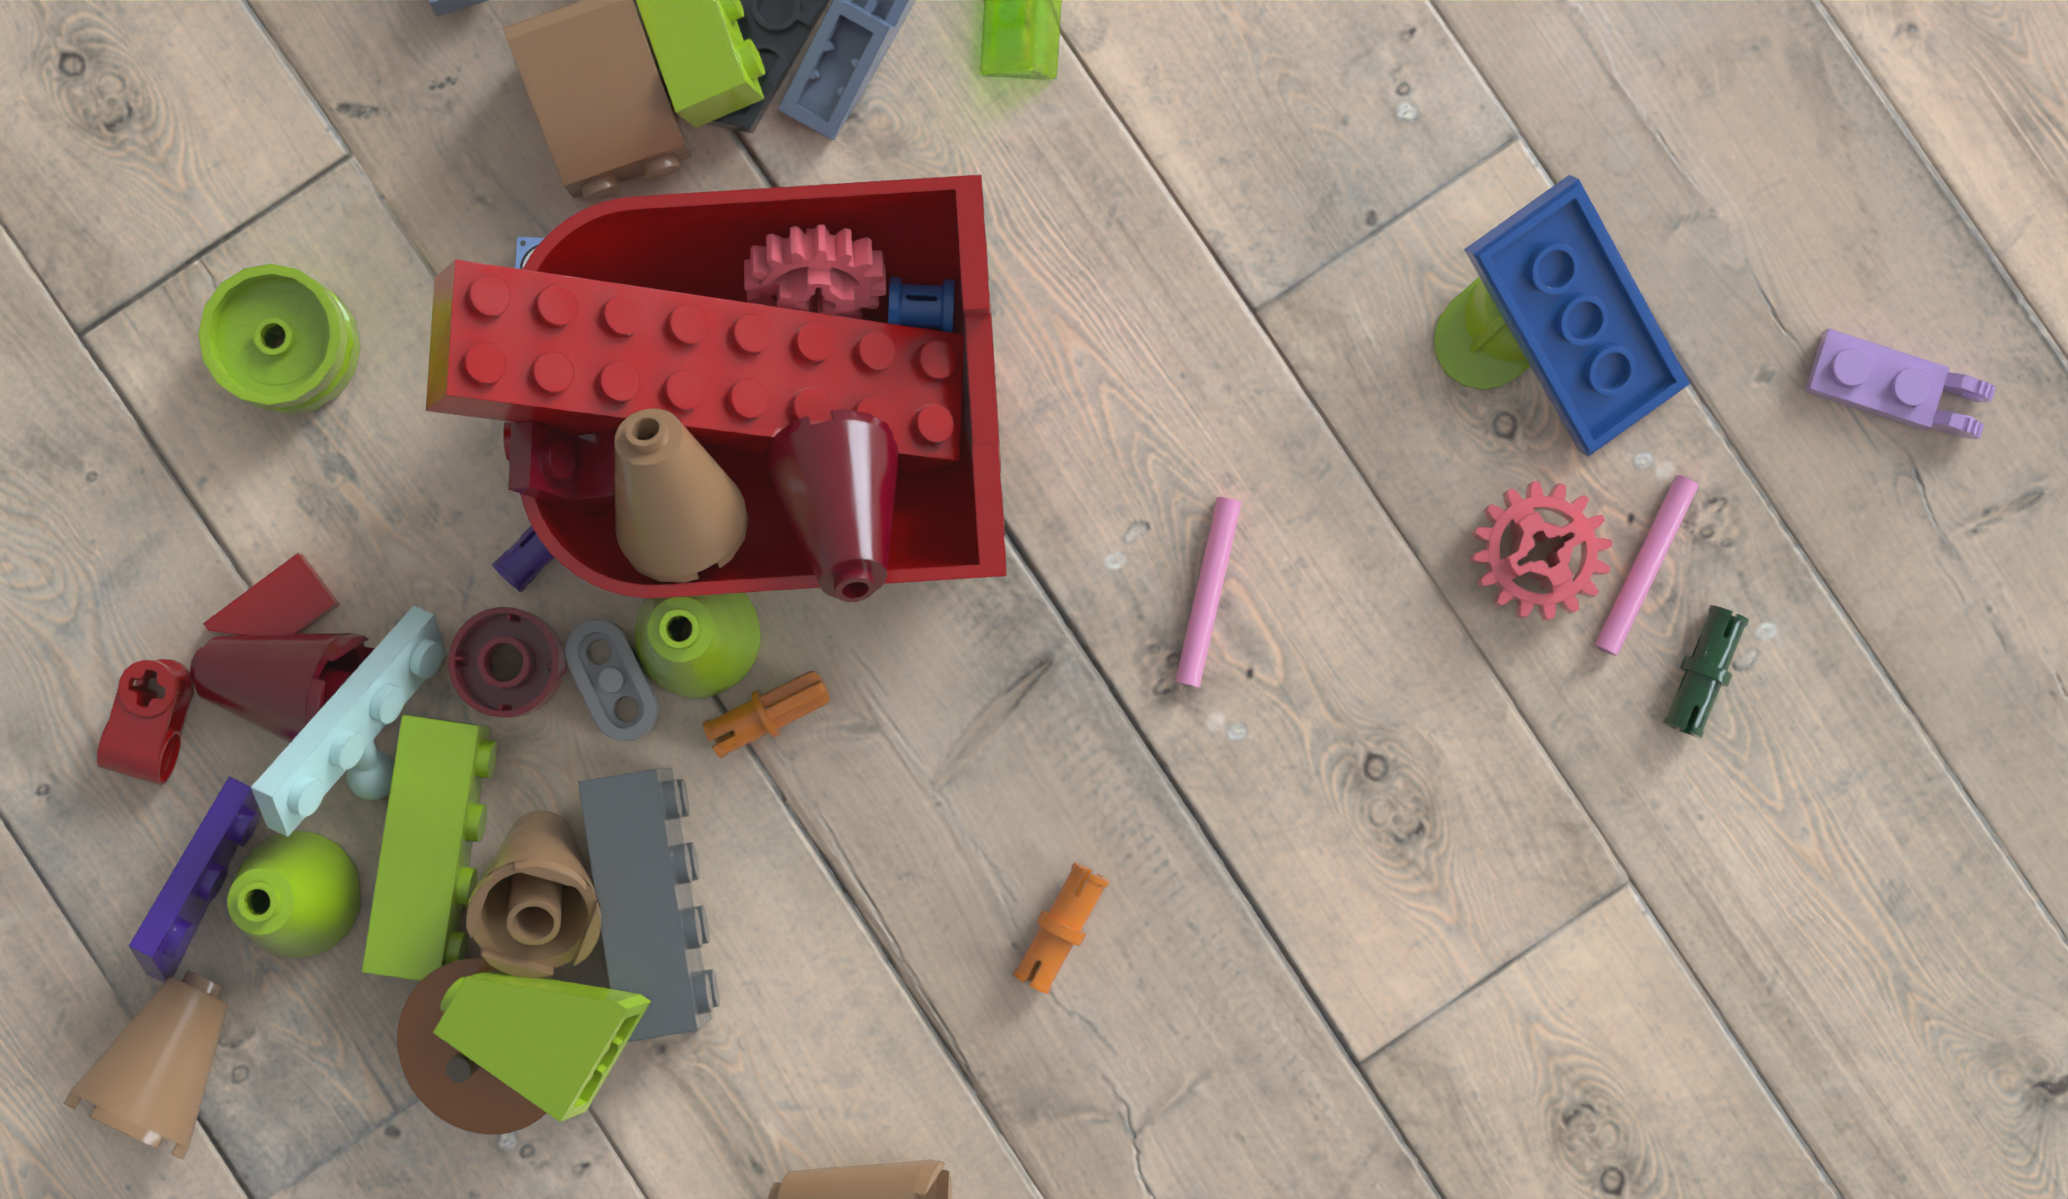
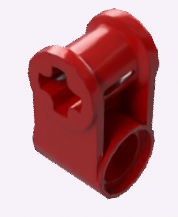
M171 659L141 660L132 663L124 670L119 679L109 721L99 741L97 750L98 767L161 786L168 781L179 757L181 735L194 695L195 684L192 682L190 671L185 665ZM150 678H156L158 685L166 687L163 698H157V692L148 688Z

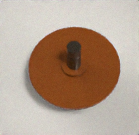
M483 957L459 959L447 963L427 975L419 982L406 1000L397 1031L398 1055L402 1070L411 1089L419 1100L433 1114L452 1126L465 1131L486 1135H499L521 1130L541 1119L546 1112L433 1033L444 1014L440 1010L441 1001L448 989L459 978L489 970H497Z

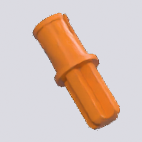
M808 671L764 694L759 690L752 692V700L712 720L704 721L703 728L709 742L715 739L716 744L712 748L716 755L722 759L728 756V753L768 733L773 738L781 735V727L827 705L830 701L829 692L821 676L816 671Z

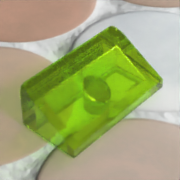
M984 0L980 75L985 77L1036 80L1056 79L1062 0Z

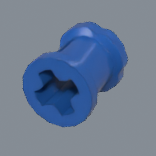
M890 276L888 323L953 333L955 279H945L942 285L906 284L902 282L900 277Z

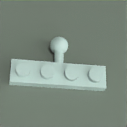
M413 606L251 786L268 828L288 837L305 817L310 816L317 810L323 796L345 771L346 781L350 790L359 798L378 800L390 793L395 762L388 754L376 749L373 739L387 724L393 722L399 716L404 704L426 679L436 674L443 659L447 656L433 613Z

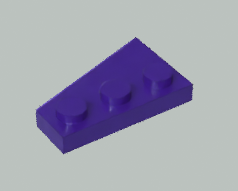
M230 776L228 777L130 942L129 948L146 975L163 983L169 976L174 977L210 902L217 896L225 882L228 866L238 845L244 846L253 835L261 813L256 810L258 803L251 786Z

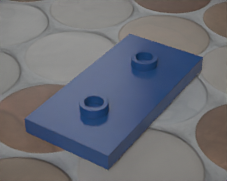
M1568 175L1464 249L1581 453L1589 457L1690 385L1680 363L1578 178Z

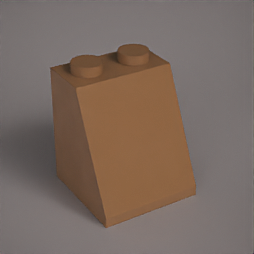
M582 0L503 28L563 186L573 198L583 195L585 201H593L608 197L621 189L619 184L621 181L643 174L645 180H654L668 176L681 168L679 161L692 157L640 10L634 0Z

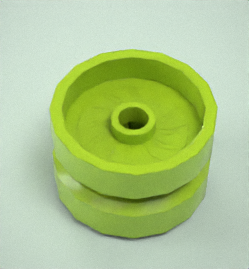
M272 263L244 268L220 283L204 306L198 331L203 362L217 384L247 403H251L263 410L286 415L316 411L337 398L355 374L361 349L357 322L341 297L299 269ZM277 338L285 339L280 347L275 348Z

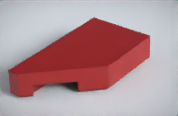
M297 553L203 624L208 631L240 636L301 634L338 607L340 603L305 556Z

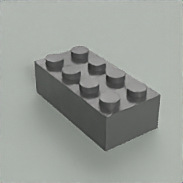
M657 768L578 781L596 898L598 897L597 901L599 900L601 908V932L610 989L642 994L651 1001L628 1042L698 1031L712 1019L711 1013L713 1008L720 1006V998L714 969L704 970L701 947L702 944L710 942L705 908L703 905L694 907L690 883L699 880L700 873L694 842L684 843L680 818L689 817L690 814L684 779H674L672 768Z

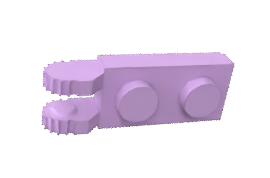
M1827 329L1822 333L1804 391L1921 430L1934 428L1954 434L1955 436L1976 440L1981 437L1984 424L1967 415L1937 410L1942 391L1962 396L1974 402H1991L1996 387L1989 382L1978 380L1965 374L1949 372L1950 367L1836 330Z

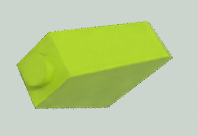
M489 970L461 977L448 989L440 1004V1010L444 1014L433 1033L554 1119L562 1122L587 1111L651 1001L638 993L547 978L517 977L499 970Z

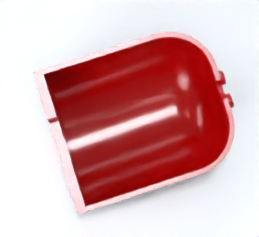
M982 174L616 198L585 208L567 218L554 228L530 255L523 267L524 270L747 302V290H744V260L750 259V248L753 245L766 247V236L771 233L784 239L790 237V227L794 226L800 228L804 234H806V229H814L817 225H825L831 235H836L839 231L847 228L851 230L852 241L868 237L872 240V250H882L886 272V295L879 296V307L877 309L862 308V320L888 323L890 276L900 277L902 282L906 284L942 285L945 279H955L953 333L964 335L959 462L929 475L897 471L888 572L884 584L1007 576L1003 491L1000 475L1001 455L991 300L988 284L989 268ZM505 421L503 427L504 450L507 461H510L511 424L516 422ZM552 427L575 436L595 433ZM702 446L741 491L749 519L745 540L732 560L719 568L718 563H715L699 571V579L686 583L659 582L635 570L621 551L617 542L615 498L604 516L593 517L520 494L530 524L547 550L565 568L579 578L612 593L638 598H669L820 588L768 476L767 454Z

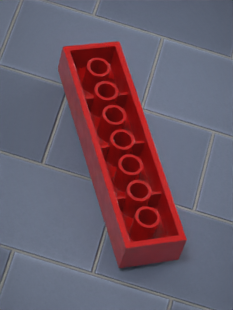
M455 259L434 278L425 411L516 423L534 421L549 427L598 433L612 430L616 432L620 424L627 417L638 411L662 409L672 413L701 446L767 454V448L775 435L793 421L808 415L811 425L831 421L832 410L847 409L869 413L888 424L899 451L897 471L929 475L959 462L964 335Z

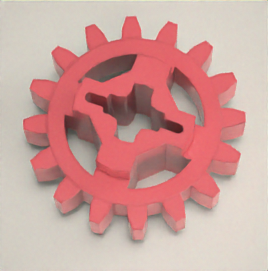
M817 225L814 229H806V234H804L800 228L794 226L790 227V237L785 239L771 233L766 236V247L753 245L750 248V259L744 260V290H747V302L862 319V308L877 309L879 307V296L886 295V272L882 250H872V240L868 237L852 241L851 230L847 228L839 231L836 235H831L825 225Z
M1539 481L1531 482L1527 485L1526 499H1522L1520 494L1513 488L1502 493L1507 508L1503 510L1493 504L1488 505L1483 512L1487 519L1492 522L1491 527H1477L1472 532V536L1484 542L1485 547L1484 550L1470 555V562L1486 564L1488 570L1486 574L1480 577L1477 584L1479 587H1485L1495 583L1500 590L1496 594L1493 604L1500 607L1511 599L1517 601L1516 617L1521 619L1526 618L1530 614L1533 606H1538L1542 621L1554 619L1556 603L1558 602L1568 614L1578 611L1579 605L1575 594L1580 593L1589 598L1595 597L1599 590L1590 580L1591 576L1608 574L1611 568L1606 563L1597 560L1598 552L1612 547V540L1596 538L1594 532L1596 528L1602 525L1605 518L1603 515H1597L1587 519L1582 512L1586 508L1589 498L1582 495L1571 503L1565 501L1566 485L1561 483L1555 485L1548 496L1543 495V489ZM1534 509L1555 512L1564 517L1569 523L1560 527L1544 522L1539 512L1535 513ZM1510 523L1509 529L1514 538L1509 555L1501 559L1500 541L1506 526ZM1532 536L1538 542L1546 540L1551 542L1560 537L1564 539L1562 543L1553 547L1554 551L1546 556L1549 567L1543 560L1529 561L1518 565V560L1527 556V552L1535 546ZM1581 544L1580 565L1572 579L1573 574L1568 564L1573 547ZM1521 575L1536 579L1542 589L1547 590L1548 594L1527 591L1512 580Z

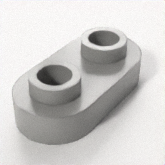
M589 620L578 625L570 633L566 641L565 659L597 727L606 736L619 741H633L644 737L654 728L658 720L659 702L627 634L616 624L605 620ZM604 640L610 645L611 656L607 662L598 665L590 657V648L596 641ZM625 697L633 698L639 707L637 716L629 722L623 721L617 714V705Z

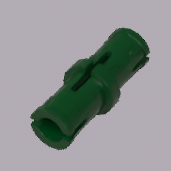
M1710 605L1709 614L1692 656H1685L1681 663L1680 669L1685 673L1669 713L1663 721V724L1673 729L1678 727L1680 732L1697 738H1702L1704 734V727L1721 686L1728 687L1732 674L1727 670L1744 628L1749 623L1748 618L1740 614L1732 616L1733 611L1715 605Z

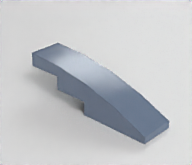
M833 0L778 110L827 138L835 140L871 81L916 0Z

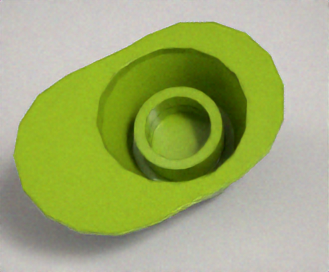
M1478 277L1450 302L1439 317L1434 334L1436 357L1447 375L1463 386L1484 390L1502 387L1520 376L1530 365L1482 280Z

